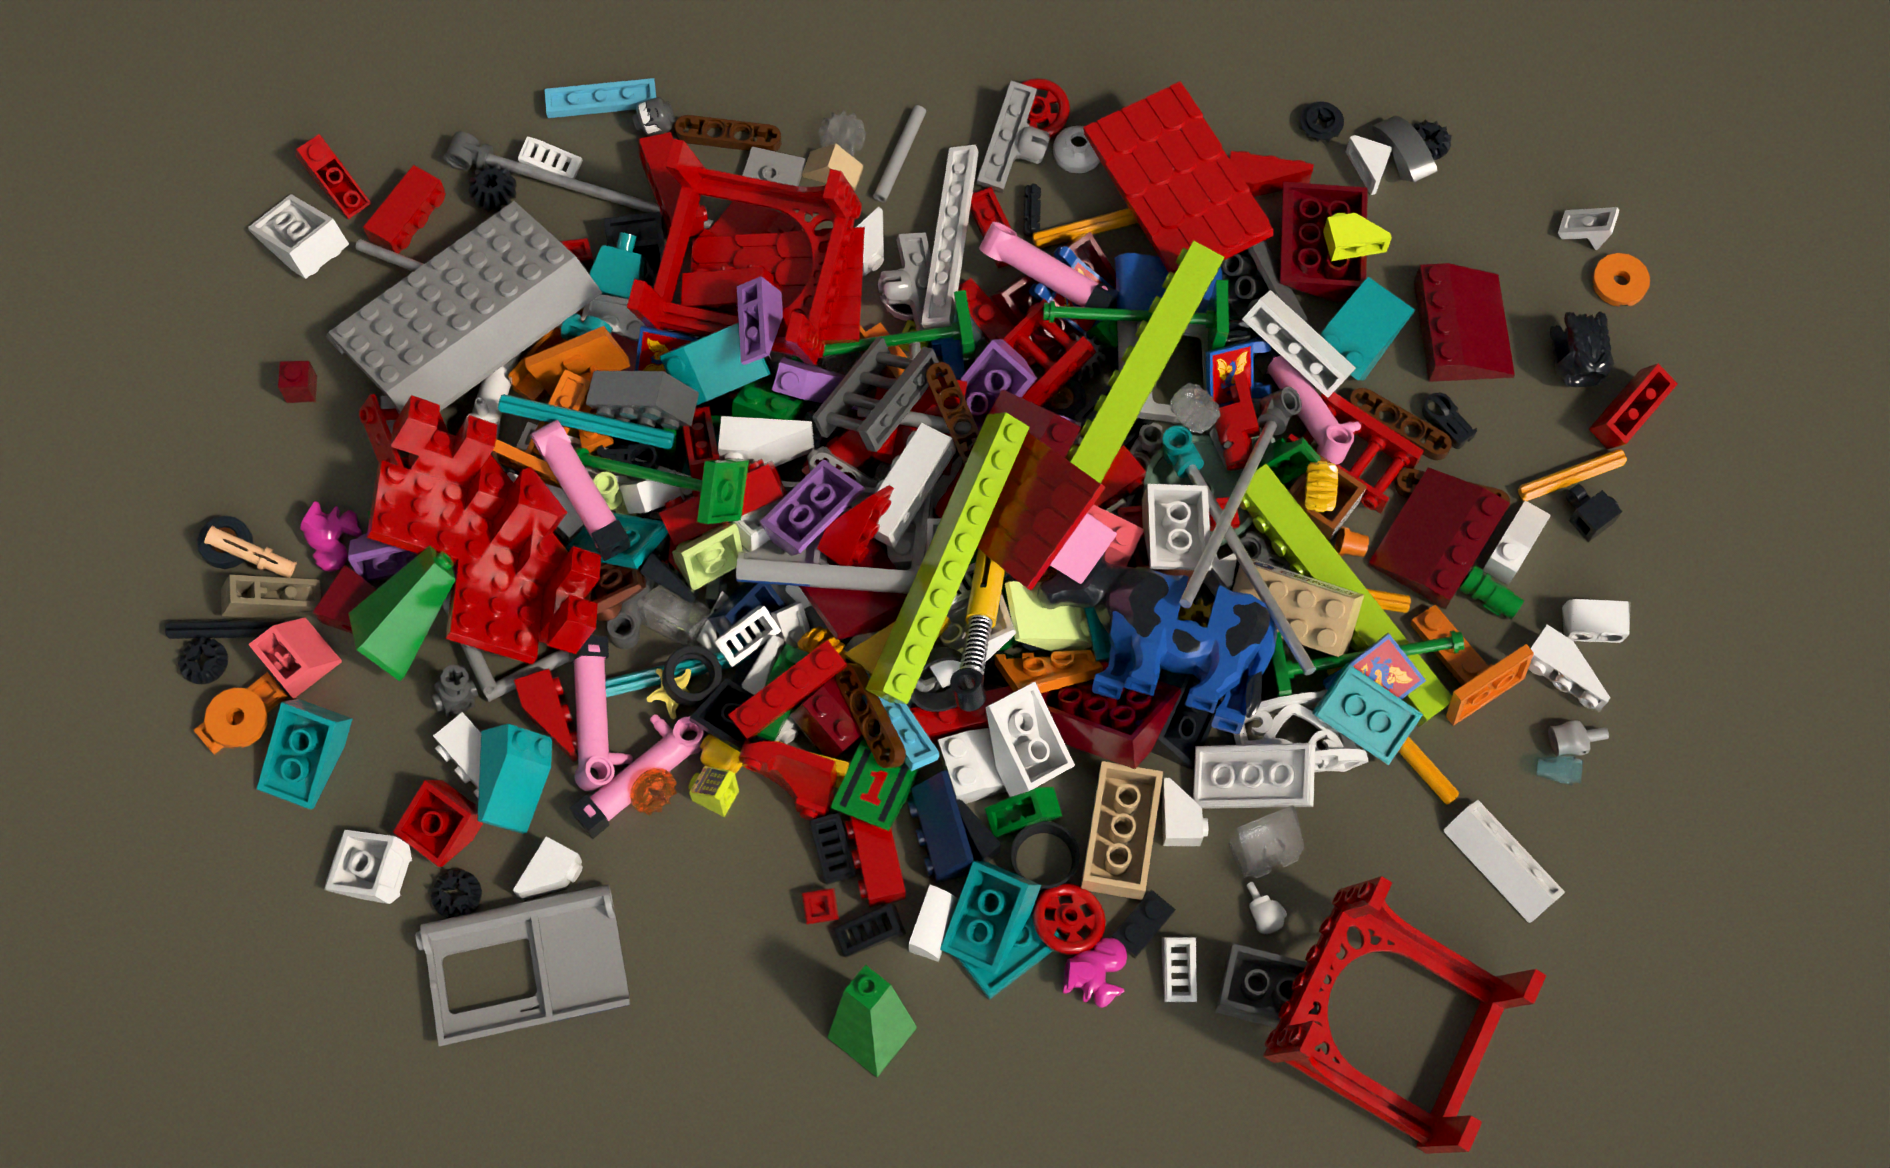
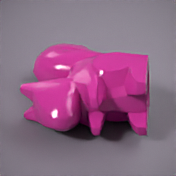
M314 501L302 520L300 530L303 531L306 542L316 550L313 554V558L316 560L315 564L321 567L322 570L336 571L343 567L348 560V550L338 539L342 533L355 537L362 535L361 529L358 527V518L352 510L344 512L339 517L340 510L338 506H335L330 514H325L322 512L319 502Z
M1112 937L1102 938L1100 942L1096 943L1094 950H1087L1075 955L1073 958L1067 959L1064 968L1062 993L1067 994L1073 988H1081L1083 990V1002H1087L1093 993L1094 1002L1099 1008L1108 1006L1116 996H1120L1125 991L1122 987L1106 982V972H1117L1126 964L1127 952L1124 945L1118 939Z

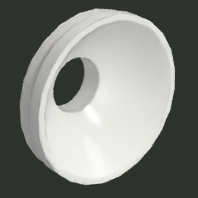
M1084 126L1065 128L1057 135L1053 144V156L1056 163L1064 170L1072 173H1086L1100 163L1098 156L1084 135ZM1081 136L1086 139L1087 143L1082 147H1076L1071 143V139Z

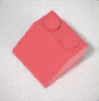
M1093 504L1088 513L1117 533L1106 549L1105 561L1113 565L1127 566L1144 529Z

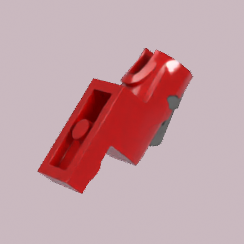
M1245 372L1233 375L1235 385L1230 386L1234 404L1217 409L1215 427L1209 432L1222 464L1228 471L1244 469L1252 452V437L1260 436L1259 425Z

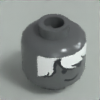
M661 97L638 103L636 106L637 114L632 115L637 131L642 130L647 137L670 131L672 123L675 122L670 102H665Z

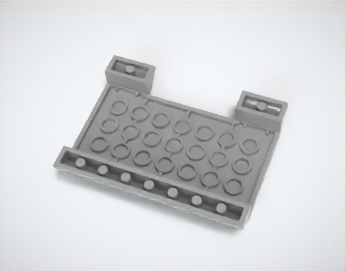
M513 201L330 330L326 338L341 354L345 352L391 400L399 414L411 395L439 404L441 411L560 325L568 317L600 296L602 292L577 257L520 205Z

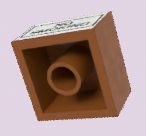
M1318 454L1321 457L1320 461H1326L1327 463H1331L1323 456ZM1337 467V498L1333 511L1315 512L1306 508V472L1301 474L1289 489V493L1329 542L1359 504L1367 487L1339 467Z

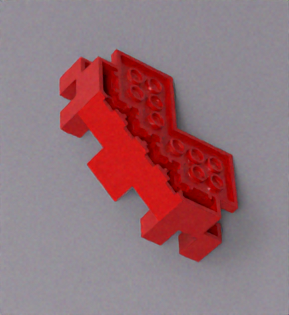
M411 395L394 422L390 445L410 453L408 468L383 460L378 465L367 538L417 554L431 546L438 553L442 551L451 558L454 564L456 580L451 588L445 639L529 664H533L537 659L539 641L547 643V646L576 654L596 629L598 604L584 598L600 579L601 555L575 546L568 552L553 533L568 512L532 467L522 470L513 483L493 458L491 452L495 448L498 424L469 415L455 436L437 430L440 411L439 404Z

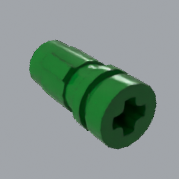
M1474 565L1462 582L1459 590L1466 595L1468 593L1472 594L1471 598L1474 600L1478 598L1483 601V606L1496 615L1503 614L1512 620L1524 600L1501 583L1492 580V575L1488 573L1486 575L1483 574L1484 570Z

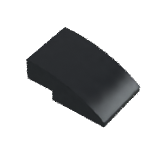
M660 211L604 218L607 246L616 248L620 232L636 236L633 252L645 257L644 281L654 289L665 249Z

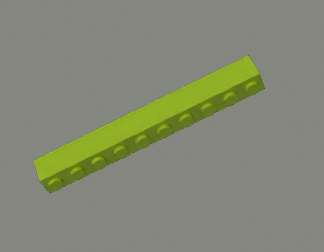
M1195 241L1192 242L1189 250L1183 247L1175 262L1180 265L1175 274L1171 271L1169 272L1162 285L1166 289L1162 298L1155 297L1149 309V312L1153 313L1149 322L1143 320L1135 334L1139 340L1135 347L1129 345L1121 359L1125 362V365L1121 372L1118 370L1114 371L1107 384L1112 387L1107 396L1103 394L1100 396L1094 407V410L1098 412L1093 421L1089 419L1086 421L1080 433L1084 437L1080 446L1074 444L1066 458L1100 484L1225 258Z
M1004 412L987 415L867 684V691L890 703L908 704L1029 430V426L1010 414Z
M1265 464L1256 470L1239 507L1249 512L1253 517L1255 527L1261 533H1265L1272 541L1271 545L1274 551L1279 556H1284L1291 564L1290 570L1364 595L1350 643L1351 648L1359 652L1365 651L1387 633L1392 636L1398 645L1408 644L1409 641L1269 466ZM1416 654L1407 657L1426 681L1402 700L1423 714L1417 723L1420 727L1450 704L1452 695L1421 656Z

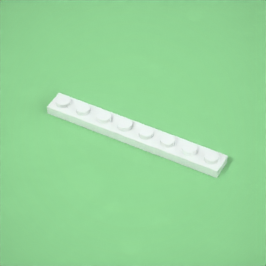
M976 144L949 148L921 323L924 330L952 326L951 323L954 320V292L958 291L979 154Z

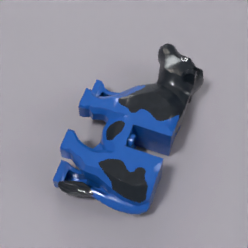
M1106 551L1082 584L1059 570L1052 577L1041 582L1037 595L1044 608L1055 609L1060 606L1094 607L1100 622L1108 632L1111 645L1109 665L1103 672L1095 675L1092 687L1093 693L1118 700L1124 687L1154 696L1160 668L1172 673L1193 674L1200 680L1198 685L1189 690L1185 703L1186 706L1214 713L1218 700L1223 696V702L1218 706L1213 717V728L1240 734L1245 716L1250 718L1257 712L1261 704L1262 674L1274 653L1278 633L1277 626L1271 618L1266 604L1251 594L1233 592L1219 585L1206 627H1202L1197 622L1191 620L1181 621L1177 619L1181 606L1179 601L1186 589L1188 576L1167 575L1145 567L1133 568L1113 565L1105 561Z

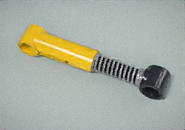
M978 549L966 612L965 621L968 627L960 669L952 675L950 680L955 702L960 709L965 711L979 709L986 700L983 686V670L985 669L984 665L987 655L986 651L989 646L990 632L996 624L1005 570L980 549Z

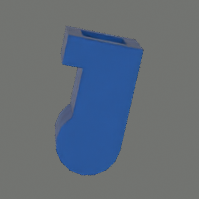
M953 337L932 340L931 348L936 356H940L941 362L948 364L953 370L956 379L960 380L966 370L964 369L960 340H954Z

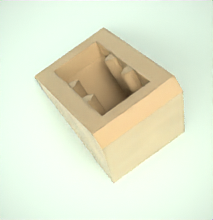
M836 143L810 151L802 177L827 183L830 169L843 172L853 190H856L863 170V165Z

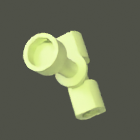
M601 472L596 475L593 481L610 510L624 515L641 516V513L628 514L622 493L618 490L617 479L612 473Z

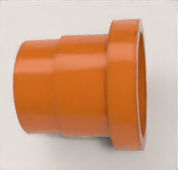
M1342 526L1336 537L1335 550L1340 556L1347 554L1364 557L1368 549L1369 537L1352 532L1350 528Z

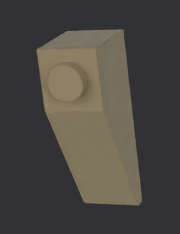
M229 574L221 587L222 616L253 618L311 611L316 608L321 600L320 580Z

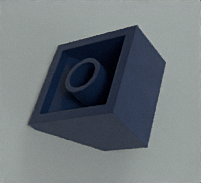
M744 582L707 619L718 633L722 635L759 605L765 606L770 615L772 612L786 607V605L770 584ZM758 619L754 621L762 633L765 630ZM749 626L744 628L752 640L756 638ZM738 633L735 636L744 648L747 643L741 634ZM729 639L727 643L735 647L732 641ZM767 642L748 656L756 661Z

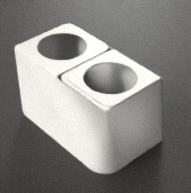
M1588 599L1568 600L1562 607L1564 635L1572 641L1621 643L1629 635L1631 602Z

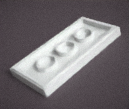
M1315 744L1195 746L1193 800L1202 809L1313 807Z

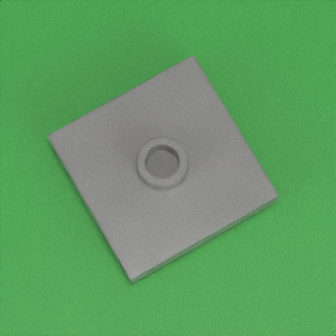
M751 147L742 176L799 186L806 161L802 157Z

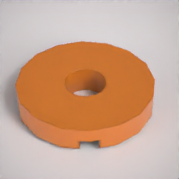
M1615 253L1607 255L1599 261L1592 273L1595 293L1604 302L1612 306L1635 305L1643 299L1650 287V275L1647 267L1639 259L1629 254ZM1614 276L1624 277L1628 284H1618L1614 280Z
M247 688L224 690L215 696L206 708L204 718L206 731L216 743L226 748L250 746L262 736L267 728V707L256 693ZM239 711L244 713V719L240 724H229L230 716L233 713Z

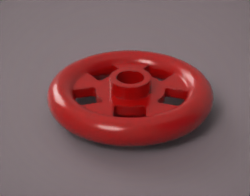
M1034 78L1022 82L1021 84L1048 91L1046 98L1035 96L1027 119L1030 121L1028 124L1039 129L1037 123L1048 120L1050 125L1040 130L1047 131L1050 137L1056 135L1065 126L1070 113V104L1066 93L1058 84L1047 79ZM1051 103H1058L1059 113H1051ZM1035 108L1042 109L1041 113L1034 114L1032 111Z
M1064 883L1058 887L1046 889L1038 896L1033 907L1032 919L1036 933L1048 947L1057 952L1076 955L1091 950L1096 943L1100 942L1104 934L1106 925L1104 910L1098 899L1090 891L1082 889L1081 886ZM1070 896L1072 903L1060 904L1058 897ZM1086 904L1092 915L1085 917L1080 906ZM1046 908L1055 910L1054 921L1045 919ZM1065 914L1072 915L1075 920H1068ZM1083 926L1091 931L1085 939L1077 934ZM1056 929L1064 934H1069L1067 941L1061 940L1054 935Z

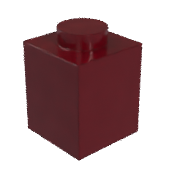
M280 361L278 388L287 403L316 402L317 375L310 361Z

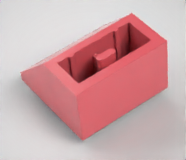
M306 617L273 625L248 644L292 699H295L342 662Z

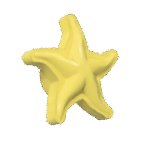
M657 669L656 674L661 679V688L647 697V702L654 700L666 702L670 718L675 719L679 703H676L667 695L662 684L663 670ZM686 669L682 676L675 678L678 687L688 693L690 692L686 686L691 675L690 669Z

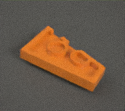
M1091 650L1055 651L1051 654V657H1034V653H1022V658L1006 659V654L995 655L996 667L1014 692L1035 682L1040 693L1087 682L1094 679L1097 673L1103 672V666L1099 661L1096 662Z

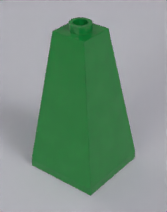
M428 546L348 613L356 650L398 681L405 677L456 580L452 568L454 565L453 561L446 553L442 551L438 553L434 548Z
M865 964L844 990L827 1038L878 1078L915 1032L917 1026L892 985Z

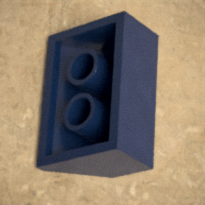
M945 770L911 788V799L907 800L911 818L917 817L920 828L915 829L919 846H925L928 857L923 858L928 876L934 875L936 884L968 875L973 863V855L949 774Z

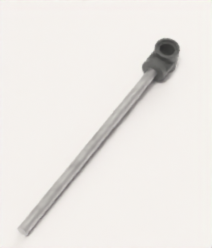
M459 131L454 134L444 155V160L451 167L458 170L467 171L472 164H475L477 170L484 171L485 164L490 167V165L495 166L498 163L501 169L508 168L509 171L640 211L647 213L660 211L656 203L493 155L494 149L492 145L483 144L480 147L479 140L466 132ZM708 219V221L704 222V229L708 230L713 226V220Z
M1285 387L1261 399V414L1258 417V425L1262 432L1179 601L1180 605L1184 608L1191 607L1272 436L1283 434L1290 417L1301 411L1302 403L1300 396L1292 387Z

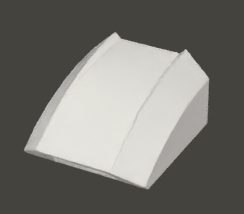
M344 830L334 855L324 890L386 904L392 903L400 897L402 883L409 862L412 861L409 844L396 836Z

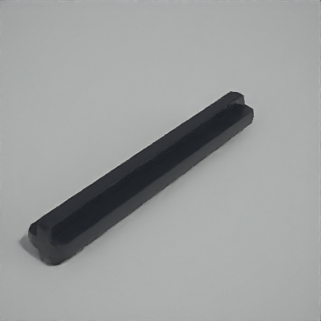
M285 620L169 621L166 623L165 633L169 639L259 637L273 625L285 623Z

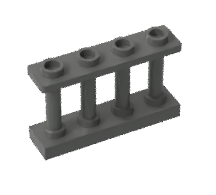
M877 337L813 415V420L821 436L828 438L837 426L859 432L867 450L877 453L930 386L926 377L927 370L931 365L939 362L934 350L923 347L914 359H909L891 354L884 338ZM886 365L904 369V372L897 380L879 375ZM870 385L888 390L881 400L862 396ZM853 406L872 410L864 421L846 416Z

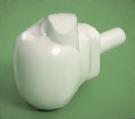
M1254 882L1248 883L1246 886L1254 899L1249 904V907L1257 924V930L1263 934H1270L1281 929L1287 916L1284 907L1278 901L1271 900L1267 895L1261 897Z

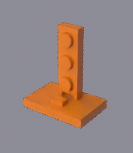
M605 326L525 358L526 368L551 397L565 369L591 381L594 371H621L631 367L629 357ZM586 396L579 411L597 415L596 410L586 405ZM578 429L581 447L586 448L589 453L597 451L601 445L607 447L614 444L612 436Z
M565 369L548 404L579 411L588 394L591 381ZM540 421L536 430L549 424V422ZM563 426L568 436L571 427ZM496 439L492 456L498 463L518 472L532 467L545 484L562 489L548 463L532 455L534 453L542 457L532 439L525 452Z
M1436 605L1413 618L1410 624L1424 641L1450 637L1449 631L1455 630V632H1459ZM1464 637L1465 648L1464 650H1459V653L1454 654L1452 649L1434 651L1436 656L1462 685L1453 692L1446 718L1453 726L1525 679L1534 652L1527 644L1495 665L1490 664L1489 666Z

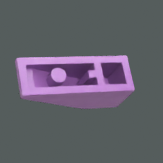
M762 276L737 286L740 355L743 365L770 355L783 318L781 291Z
M782 357L772 391L799 399L824 403L846 375ZM853 406L851 409L858 410V407Z

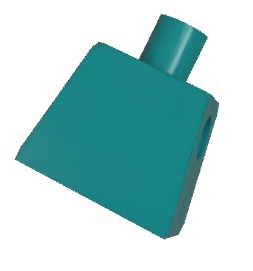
M620 232L616 248L606 245L601 246L589 275L600 288L603 295L629 299L634 279L644 281L645 257L633 252L636 236Z

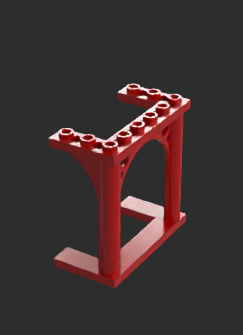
M673 139L665 167L682 186L654 289L646 281L634 279L627 308L647 327L660 330L669 329L703 337L738 323L739 318L737 316L672 303L700 197L705 195L779 210L794 218L804 228L811 243L813 261L811 274L805 288L794 302L783 309L782 319H784L788 329L783 330V325L779 326L771 351L798 356L805 364L816 366L818 358H822L824 354L825 341H823L825 330H829L831 327L832 313L830 312L832 304L838 300L840 292L838 281L840 274L843 275L847 267V258L845 257L847 247H851L854 240V229L852 228L855 219L860 217L862 203L843 172L830 169L827 183L822 186L804 187L706 169L685 141ZM806 214L814 217L810 222L805 221ZM824 221L833 223L832 230L824 236H816L814 234L815 228ZM822 243H828L825 246V253L819 251ZM821 272L819 278L816 279L815 274ZM808 297L814 298L810 303L811 310L805 306ZM796 310L803 311V312L806 314V316H805L804 314H802V313H797V312H794V311H796Z
M1383 876L1341 888L1333 898L1332 905H1334L1331 915L1323 920L1319 928L1321 936L1317 944H1314L1306 955L1305 960L1308 963L1304 971L1299 973L1293 982L1292 989L1294 992L1290 1001H1286L1280 1009L1278 1017L1281 1020L1276 1030H1272L1265 1041L1267 1049L1263 1057L1273 1063L1286 1062L1417 1140L1416 1148L1426 1154L1469 1152L1482 1121L1472 1115L1457 1116L1503 1010L1534 1004L1546 975L1537 969L1494 976L1422 933L1400 918L1387 905L1385 898L1393 882ZM1350 926L1355 927L1361 935L1362 941L1359 949L1353 948L1347 939V931ZM1371 936L1379 938L1377 944L1373 945L1370 943ZM1342 947L1345 950V955L1342 959H1339L1336 954L1340 953ZM1383 951L1405 956L1481 1001L1431 1114L1355 1069L1342 1056L1333 1040L1328 1022V1002L1331 989L1341 971L1354 959L1364 954ZM1326 975H1327L1328 978H1329V983H1328V984H1325V983L1323 982L1324 979H1325V977H1326ZM1316 1002L1319 1005L1317 1014H1308L1314 1008L1313 1003ZM1324 1042L1327 1045L1326 1054L1321 1048H1318L1316 1051L1315 1047Z

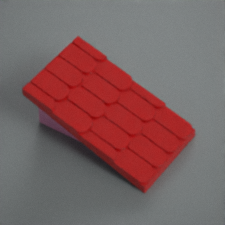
M1181 81L1083 127L1085 137L1168 272L1176 273L1180 265L1175 262L1183 247L1189 250L1193 241L1224 256V260L1273 236V228L1269 223L1268 217L1251 194L1250 188L1223 150L1222 144L1203 118V113Z
M865 227L852 228L854 229V240L852 246L847 247L845 255L847 267L843 275L840 274L838 281L840 286L839 297L832 304L830 312L832 313V323L830 329L825 330L823 338L825 344L859 342ZM822 228L821 230H814V234L816 236H824L828 234L832 230V228ZM806 231L735 234V236L700 237L692 240L691 272L697 268L718 271L723 266L744 269L750 264L762 265L774 275V287L780 290L782 294V310L797 299L805 288L811 274L813 255ZM822 243L820 245L819 251L821 253L826 252L825 246L828 243ZM821 272L815 274L816 279L819 278ZM808 297L805 302V306L810 310V303L814 299L813 297ZM800 310L794 311V312H797V313H802V314H804V315L806 316V314H805L803 311H800ZM738 312L723 313L738 317ZM782 319L780 326L783 325V330H787L784 319Z
M1027 432L977 548L1031 591L1050 565L1082 584L1117 535V533L1088 513L1105 489V486ZM963 469L957 474L950 490L937 503L934 512L940 518L944 514Z

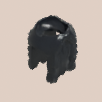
M1599 311L1594 318L1593 314L1587 316L1585 313L1576 316L1574 312H1566L1564 317L1565 332L1559 325L1551 326L1550 328L1556 364L1554 366L1555 373L1562 378L1567 387L1577 388L1599 385L1608 376L1614 365L1606 314Z

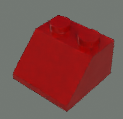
M424 780L393 833L435 865L443 867L473 841L483 823L478 821V806L443 780Z

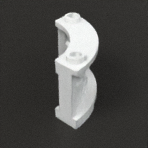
M1327 689L1321 692L1294 694L1262 701L1257 712L1252 717L1247 718L1245 716L1244 723L1259 720L1262 725L1259 728L1252 727L1251 732L1256 736H1264L1263 739L1248 741L1245 724H1243L1240 734H1234L1236 745L1289 744L1292 742L1282 738H1275L1282 725L1292 715L1308 721L1319 730L1309 741V743L1315 744L1314 772H1345L1369 762L1366 750H1361L1358 744L1312 714L1313 711L1310 709L1315 710L1328 691ZM1278 713V714L1275 716V718L1272 719L1271 715ZM1323 738H1327L1322 742V744L1326 746L1327 750H1319L1316 746V742Z

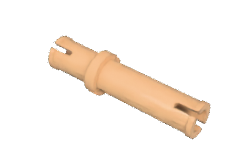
M211 526L204 541L205 544H210L257 565L259 570L267 569L285 578H291L297 565L295 561H290L272 553L273 549L266 547V549H263L214 526Z

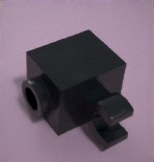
M1578 483L1565 496L1566 500L1577 508L1569 522L1588 542L1613 525L1622 513L1617 501L1613 497L1608 496L1603 490L1590 499L1586 490Z

